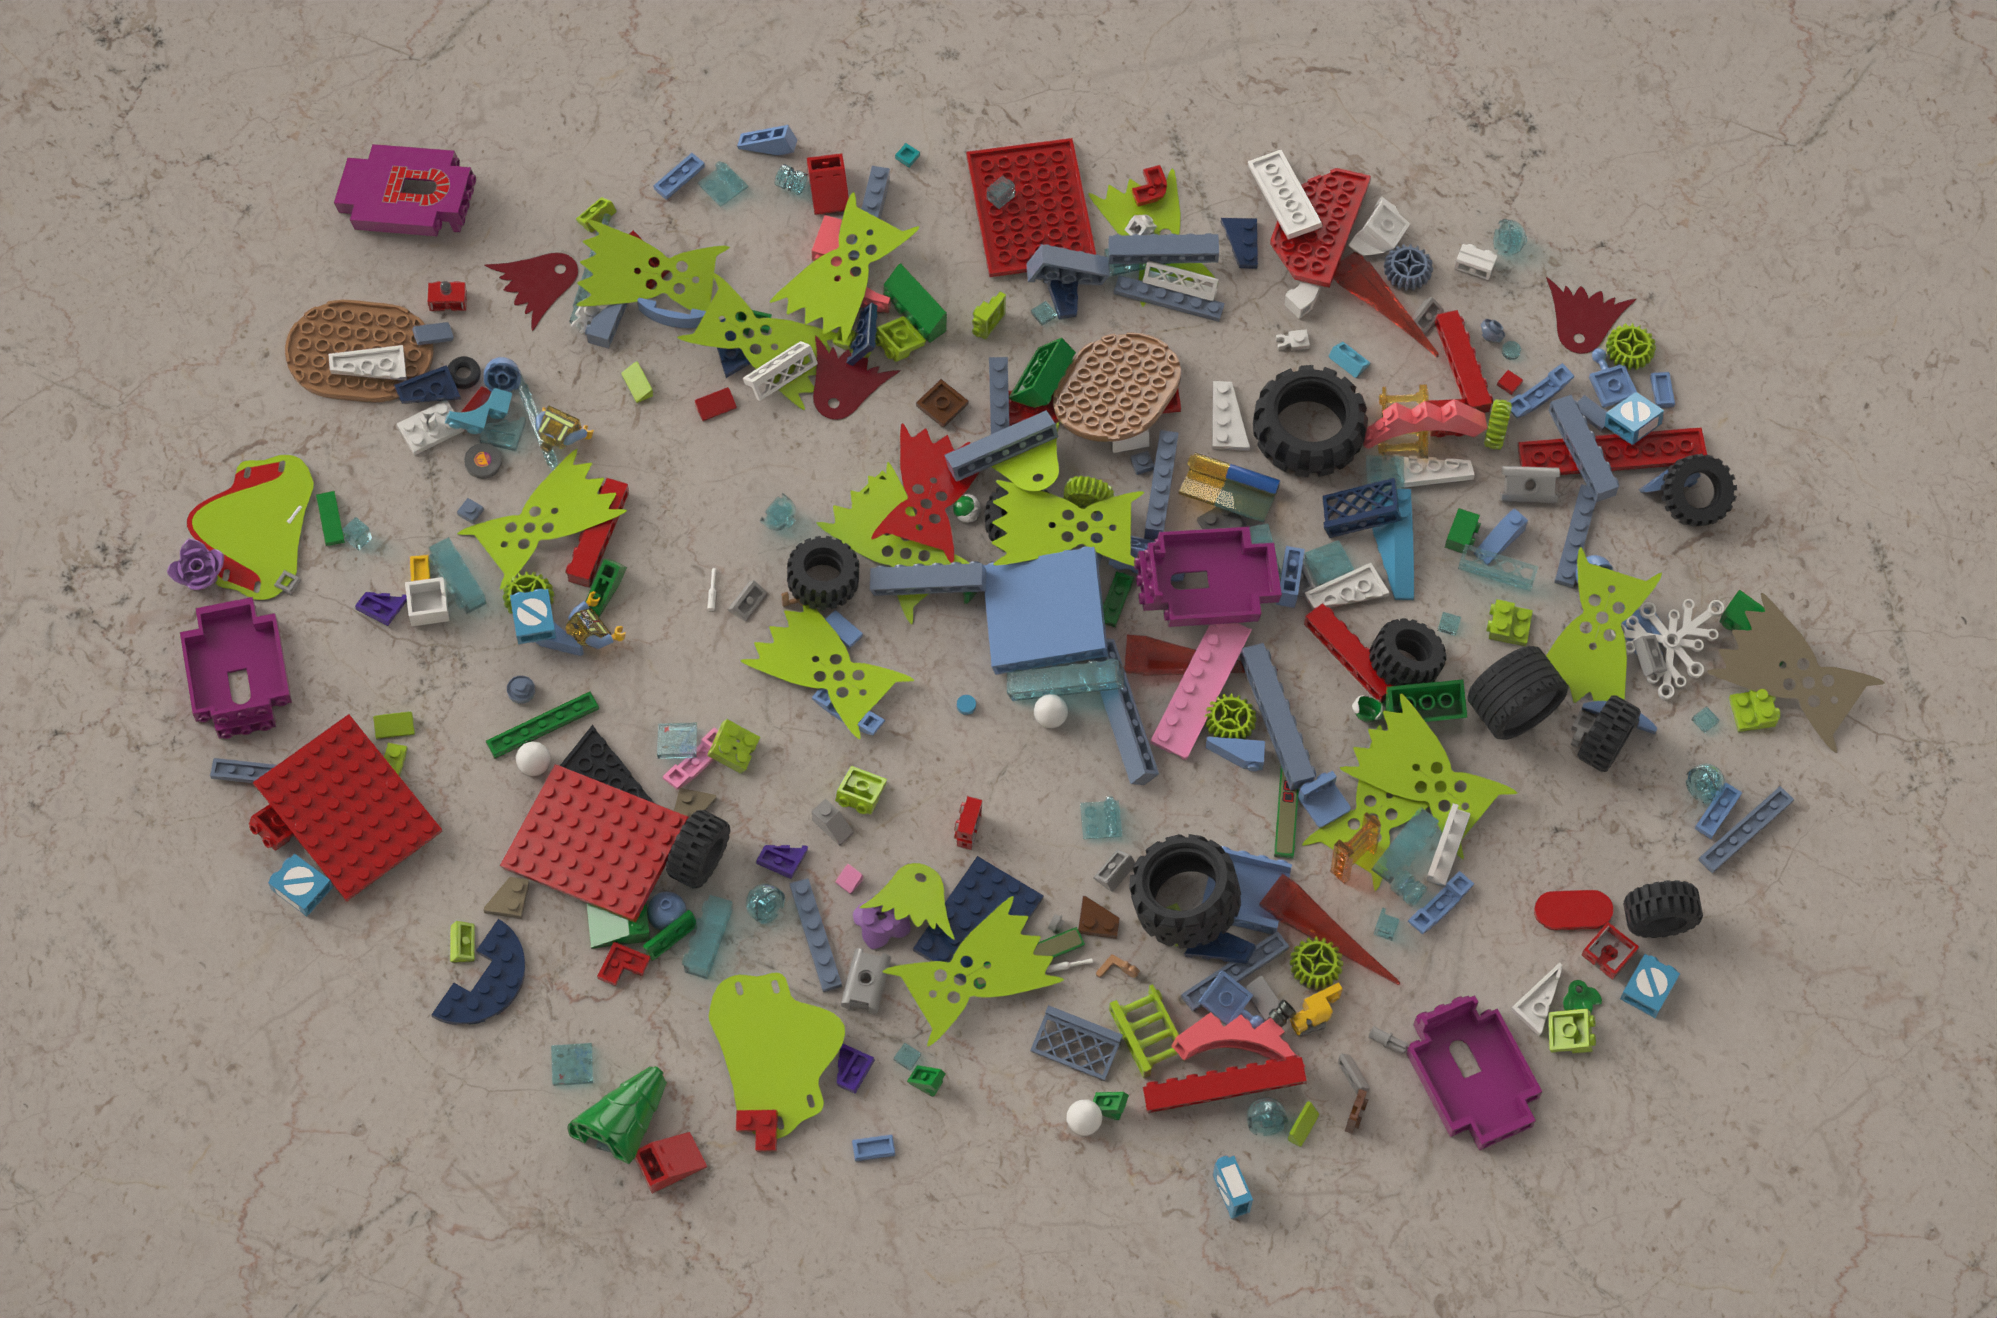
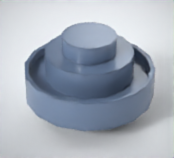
M1485 319L1480 324L1482 336L1485 340L1501 342L1505 338L1504 328L1498 321Z
M524 675L513 677L507 684L509 699L518 704L529 702L535 695L533 680Z

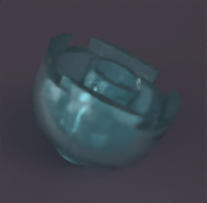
M1502 219L1498 223L1500 224L1499 229H1495L1494 249H1498V255H1515L1526 244L1527 235L1519 222Z
M784 493L781 494L782 498L778 496L765 511L767 514L766 518L761 517L760 519L764 526L774 531L783 530L785 527L790 528L796 521L794 519L796 506Z
M1709 763L1699 764L1686 774L1688 775L1686 780L1688 791L1696 800L1698 797L1704 800L1702 803L1713 802L1724 791V775L1715 765Z
M759 884L748 893L745 903L747 912L755 921L761 924L770 923L778 916L775 913L779 908L783 909L785 895L772 884Z
M1259 1098L1249 1106L1247 1111L1248 1127L1255 1135H1257V1132H1264L1263 1136L1277 1134L1285 1128L1284 1124L1288 1123L1283 1104L1275 1098Z

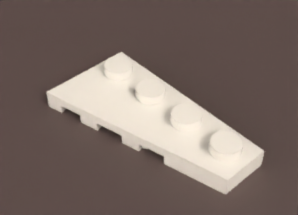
M403 345L328 354L331 374L407 380Z
M1213 381L1212 449L1249 451L1250 446L1232 382Z
M1393 454L1400 488L1474 480L1471 460L1449 458L1438 460L1436 457L1420 459L1409 455L1408 458L1400 457L1399 454Z
M1369 563L1305 592L1304 597L1312 610H1314L1322 603L1326 607L1332 608L1389 596V591L1372 563Z

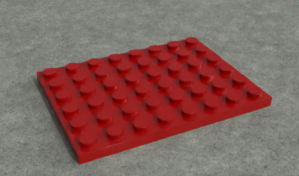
M1073 138L966 152L989 277L1027 273V262L1041 244L1096 254Z
M350 714L253 782L257 790L326 877L331 880L333 886L346 902L443 832L442 828Z
M555 764L500 866L505 870L636 922L666 866L671 847L676 840L675 838L689 817Z

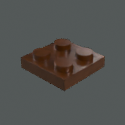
M940 379L916 402V407L944 428L969 404V401Z

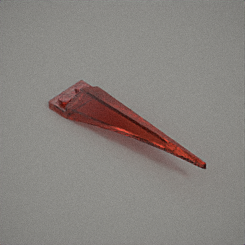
M1355 251L1339 262L1333 279L1341 287L1369 304L1414 338L1435 357H1439V353L1369 261H1366L1362 255Z
M1127 634L1124 670L1125 673L1142 674L1143 676L1184 675L1196 650L1149 636ZM1241 660L1236 661L1230 673H1245Z
M1281 874L1259 903V906L1272 914L1275 919L1312 939H1315L1317 936L1318 941L1322 942V939L1325 938L1326 944L1332 941V948L1338 947V953L1387 980L1400 985V981L1346 933L1296 882L1284 874Z

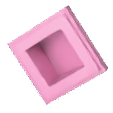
M847 864L835 883L851 894L863 881V875Z

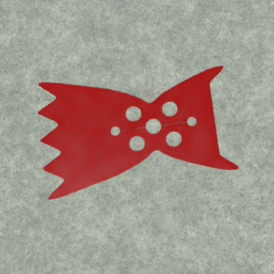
M903 423L901 424L900 470L908 499L897 505L879 524L872 534V540L886 533L941 549L950 563L954 561L952 531L945 509L955 503L968 490L979 472L956 482L948 469L945 459L946 454L955 451L948 435L936 443H932L926 428L914 437H911L906 426ZM970 442L965 443V444H964L963 446H961L960 448H962V447H964V446L970 444ZM936 478L937 483H931L930 479ZM916 484L922 485L924 492L916 494L912 487ZM940 491L945 492L947 499L939 501L936 498V493ZM923 499L930 500L932 507L929 509L923 508L921 501ZM907 507H914L917 510V514L909 516L905 510ZM937 514L941 520L935 524L930 522L929 516ZM916 525H922L923 529L917 530Z

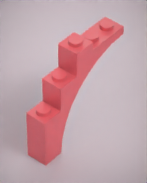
M824 216L812 248V261L839 247L842 219ZM839 256L831 259V264L835 267L842 263V259ZM837 275L834 277V280L838 282L841 280V277ZM866 287L860 307L865 308L870 303H874L877 305V312L889 313L891 307L890 297L876 293Z
M1455 399L1441 408L1424 401L1412 410L1399 403H1394L1383 411L1381 419L1367 427L1363 446L1370 449L1393 437L1420 431H1452L1476 437L1488 429L1485 413Z
M1211 1012L1178 1035L1171 1045L1184 1061L1195 1054L1218 1048L1244 1049L1256 1052L1269 1059H1277L1278 1061L1286 1060L1285 1057L1296 1055L1290 1049L1289 1044L1281 1039L1285 1031L1272 1018H1269L1254 1029L1250 1021L1240 1015L1224 1027L1220 1019Z

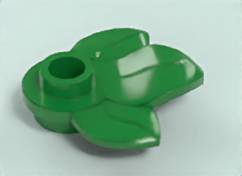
M1582 980L1572 981L1568 986V993L1563 998L1565 1011L1588 1009L1592 1013L1593 1005L1602 1004L1599 992L1595 988L1588 987ZM1577 986L1581 987V993L1576 991Z

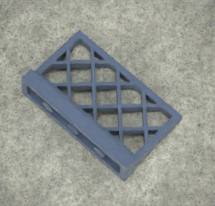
M1048 1005L1030 1052L1105 1081L1123 1040V1035ZM1048 1020L1056 1023L1057 1031L1047 1034L1045 1026ZM1068 1029L1074 1030L1077 1037L1066 1042L1062 1032ZM1060 1033L1064 1043L1053 1047L1049 1037ZM1087 1036L1092 1037L1096 1045L1085 1049L1081 1039ZM1047 1038L1051 1048L1045 1051L1036 1049L1039 1041ZM1079 1041L1082 1051L1071 1054L1068 1044ZM1104 1044L1114 1046L1112 1053L1103 1057L1100 1046ZM1066 1046L1069 1056L1063 1059L1057 1057L1055 1050ZM1097 1048L1101 1058L1090 1062L1086 1052ZM1084 1053L1088 1063L1082 1066L1076 1065L1073 1057ZM1103 1061L1106 1067L1103 1075L1094 1072L1092 1065Z

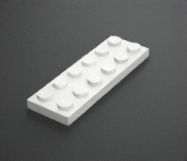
M1282 150L1248 161V167L1288 240L1322 228V222Z

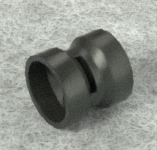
M1284 999L1278 1003L1276 1009L1273 1008L1269 1012L1270 1017L1280 1027H1283L1289 1018L1297 1014L1295 1009Z

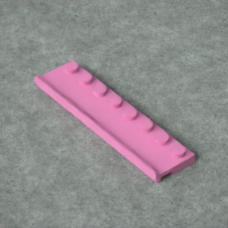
M1239 623L1209 625L1150 741L1151 744L1169 753L1172 752L1183 760H1187L1208 718L1207 716L1205 718V715L1211 712L1210 710L1209 712L1206 711V708L1214 706H1211L1210 702H1216L1217 696H1219L1252 631L1251 628L1249 629Z

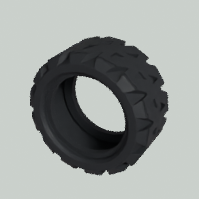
M1181 834L1166 837L1165 842L1157 841L1145 850L1146 855L1140 856L1133 866L1134 875H1130L1129 889L1137 917L1149 936H1156L1157 941L1171 947L1174 944H1178L1179 948H1194L1201 942L1202 945H1206L1215 941L1220 932L1224 934L1233 925L1234 917L1238 916L1241 906V890L1234 864L1223 847L1211 839L1208 841L1203 836L1188 834V837ZM1199 872L1209 876L1216 882L1210 897L1193 909L1176 911L1167 909L1156 902V896L1160 887L1169 878L1179 873Z

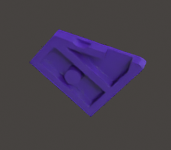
M365 592L355 605V609L389 626L407 602V596L402 594V597L390 596V593L377 594L375 592Z
M765 845L756 859V864L792 879L808 851V846L802 845V848H790V845Z
M842 1044L839 1049L837 1085L856 1094L875 1059L866 1053Z

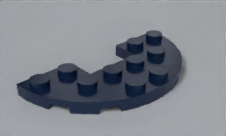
M498 919L477 948L476 952L490 960L491 963L471 992L453 983L431 1014L432 1018L452 1025L478 1024L485 1022L486 1019L494 1015H499L514 1001L523 985L526 962L518 937L506 923Z

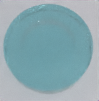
M1508 341L1503 345L1502 355L1506 359L1515 360L1520 356L1521 347L1517 342Z

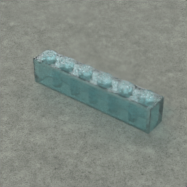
M1108 659L1102 662L1089 661L1085 664L1071 663L1067 666L1053 665L1050 668L1035 667L1032 670L1017 669L1013 672H1007V694L1012 701L1037 699L1048 694L1063 696L1124 689V667L1116 659Z

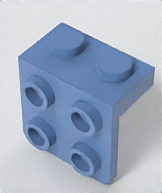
M1333 771L1322 773L1317 777V780L1311 783L1306 782L1300 787L1299 801L1319 828L1335 821L1351 810L1350 805L1335 785L1337 776Z

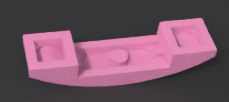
M714 727L701 739V744L678 766L675 764L662 779L678 790L698 776L714 760L707 755L718 730Z

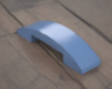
M638 298V309L642 314L653 321L671 327L697 328L706 312L692 309L690 315L657 308L656 301Z
M1563 363L1548 373V377L1522 395L1518 394L1508 401L1512 404L1511 413L1517 419L1537 409L1561 391L1574 378V375Z
M818 689L813 695L812 700L843 722L829 698L827 689ZM868 711L858 723L859 730L874 736L885 722V719Z
M1607 701L1583 703L1581 710L1599 715ZM1641 713L1637 729L1655 734L1657 727Z
M1459 871L1408 922L1423 935L1457 905L1474 886V883Z

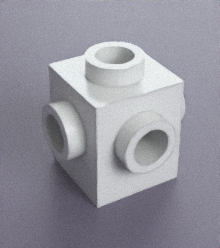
M1134 215L1124 230L1129 235L1154 234L1157 226L1148 215Z

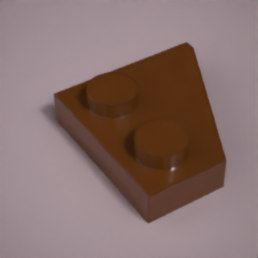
M1083 896L1078 927L1079 933L1117 939L1120 918L1087 896Z
M1359 1089L1347 1121L1345 1132L1352 1134L1354 1128H1359L1362 1117L1359 1116L1360 1111H1365L1369 1100L1365 1098L1367 1091Z

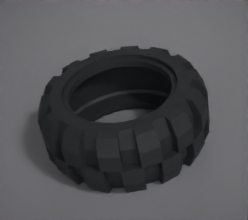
M1301 365L1298 371L1295 372L1290 368L1276 375L1275 381L1270 380L1260 391L1252 423L1254 437L1258 440L1257 446L1267 459L1273 457L1272 464L1284 472L1290 469L1295 471V476L1305 478L1309 477V473H1317L1318 477L1333 474L1335 467L1340 470L1352 462L1354 455L1360 452L1364 443L1368 417L1366 415L1367 406L1363 396L1360 393H1356L1357 387L1346 377L1340 379L1337 377V371L1324 367L1322 371L1314 369V365ZM1304 401L1316 402L1331 409L1339 418L1342 428L1329 439L1317 442L1304 441L1289 434L1281 425L1278 416L1285 408L1294 403Z

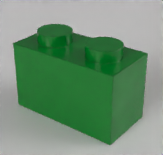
M1458 508L1444 548L1466 555L1468 548H1473L1475 538H1473L1474 533L1478 534L1481 526V523L1478 522L1480 515Z

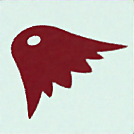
M558 252L515 262L484 265L492 270L505 273L499 279L512 280L503 290L506 292H519L514 301L515 306L528 303L525 314L533 311L531 318L532 331L551 305L574 283L578 275L576 261L571 256ZM562 264L566 267L564 273L559 274L555 271V267Z
M1546 277L1554 301L1559 340L1566 349L1574 353L1583 354L1595 350L1602 343L1619 316L1636 300L1629 299L1614 304L1616 299L1614 297L1604 303L1602 291H1598L1588 298L1582 286L1577 289L1573 296L1567 286H1565L1563 292L1552 280ZM1582 334L1585 340L1582 343H1577L1574 340V336Z
M815 335L818 363L813 391L815 408L822 416L829 419L838 420L848 417L879 386L901 370L877 373L880 366L867 370L868 357L860 359L851 366L846 363L848 357L852 356L848 349L838 358L835 348L832 347L830 353H828L822 341ZM835 398L839 401V406L831 408L828 405V401Z

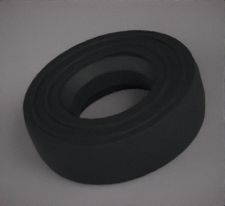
M457 357L448 365L453 381L459 389L471 388L480 379L481 371L479 364L471 357ZM467 367L471 370V374L466 378H460L456 374L458 369Z

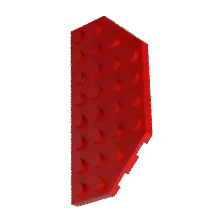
M1335 168L1326 175H1317L1308 179L1306 183L1301 184L1322 222V228L1288 240L1277 221L1270 239V245L1294 280L1330 288L1369 187L1370 175Z

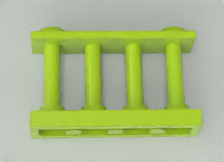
M1153 984L1149 985L1148 996L1125 1006L1119 1005L1117 1000L1109 1003V1012L1120 1033L1123 1035V1039L1143 1079L1151 1076L1154 1064L1178 1054L1173 1048L1150 1058L1149 1056L1146 1057L1143 1053L1145 1047L1168 1037H1171L1174 1042L1175 1038L1179 1035L1162 1003L1161 992L1159 989L1156 990ZM1152 1002L1154 1003L1158 1011L1157 1013L1134 1023H1128L1125 1017L1127 1013ZM1162 1019L1166 1030L1143 1040L1136 1039L1134 1035L1136 1030Z

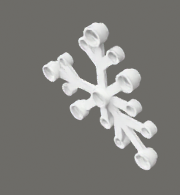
M1686 599L1682 603L1684 610L1682 628L1677 632V620L1680 617L1679 611L1673 609L1668 613L1669 629L1667 630L1655 615L1656 607L1651 602H1645L1640 607V615L1643 618L1649 619L1661 635L1647 633L1635 616H1630L1626 620L1627 627L1634 629V631L1627 630L1621 624L1625 638L1636 640L1641 636L1656 635L1658 643H1662L1666 648L1665 664L1667 671L1654 674L1656 680H1652L1650 676H1647V681L1650 684L1657 683L1659 678L1663 676V684L1658 689V695L1661 699L1668 700L1674 695L1675 690L1671 685V677L1674 679V686L1677 688H1683L1686 684V678L1681 676L1673 666L1674 651L1687 666V672L1690 677L1699 678L1703 674L1704 666L1700 662H1693L1682 648H1692L1693 651L1700 652L1704 647L1703 641L1700 639L1689 640L1682 638L1685 635L1706 637L1709 641H1715L1719 635L1716 629L1707 630L1696 627L1710 617H1717L1722 614L1724 605L1721 601L1713 600L1704 613L1691 621L1692 609L1695 603L1691 599ZM1685 603H1690L1691 608H1687ZM1712 607H1716L1718 612H1714ZM1644 609H1648L1650 614H1646ZM1671 613L1676 614L1677 618H1672ZM1629 620H1634L1635 625H1631ZM1611 629L1610 635L1613 639H1615L1616 634L1614 633V630ZM1710 632L1715 634L1714 638L1710 637ZM1668 639H1672L1674 644H1670ZM1634 640L1626 642V646H1632V650L1626 648V654H1632L1635 651ZM1699 643L1701 647L1696 648L1694 644ZM1692 669H1696L1698 674H1694ZM1678 679L1683 681L1682 685L1677 683ZM1662 690L1668 691V695H1664Z

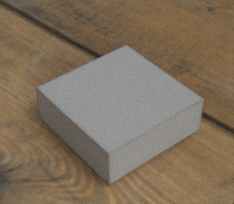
M284 570L274 586L292 595L301 579ZM285 576L293 579L287 587L280 584Z

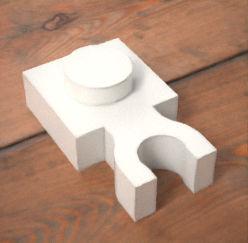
M579 306L575 313L578 319L572 322L571 327L574 328L580 324L581 329L579 332L581 334L584 333L587 324H591L600 308L597 306Z
M1307 329L1288 331V336L1276 335V342H1284L1278 344V351L1284 350L1287 347H1290L1291 351L1309 349L1310 347Z

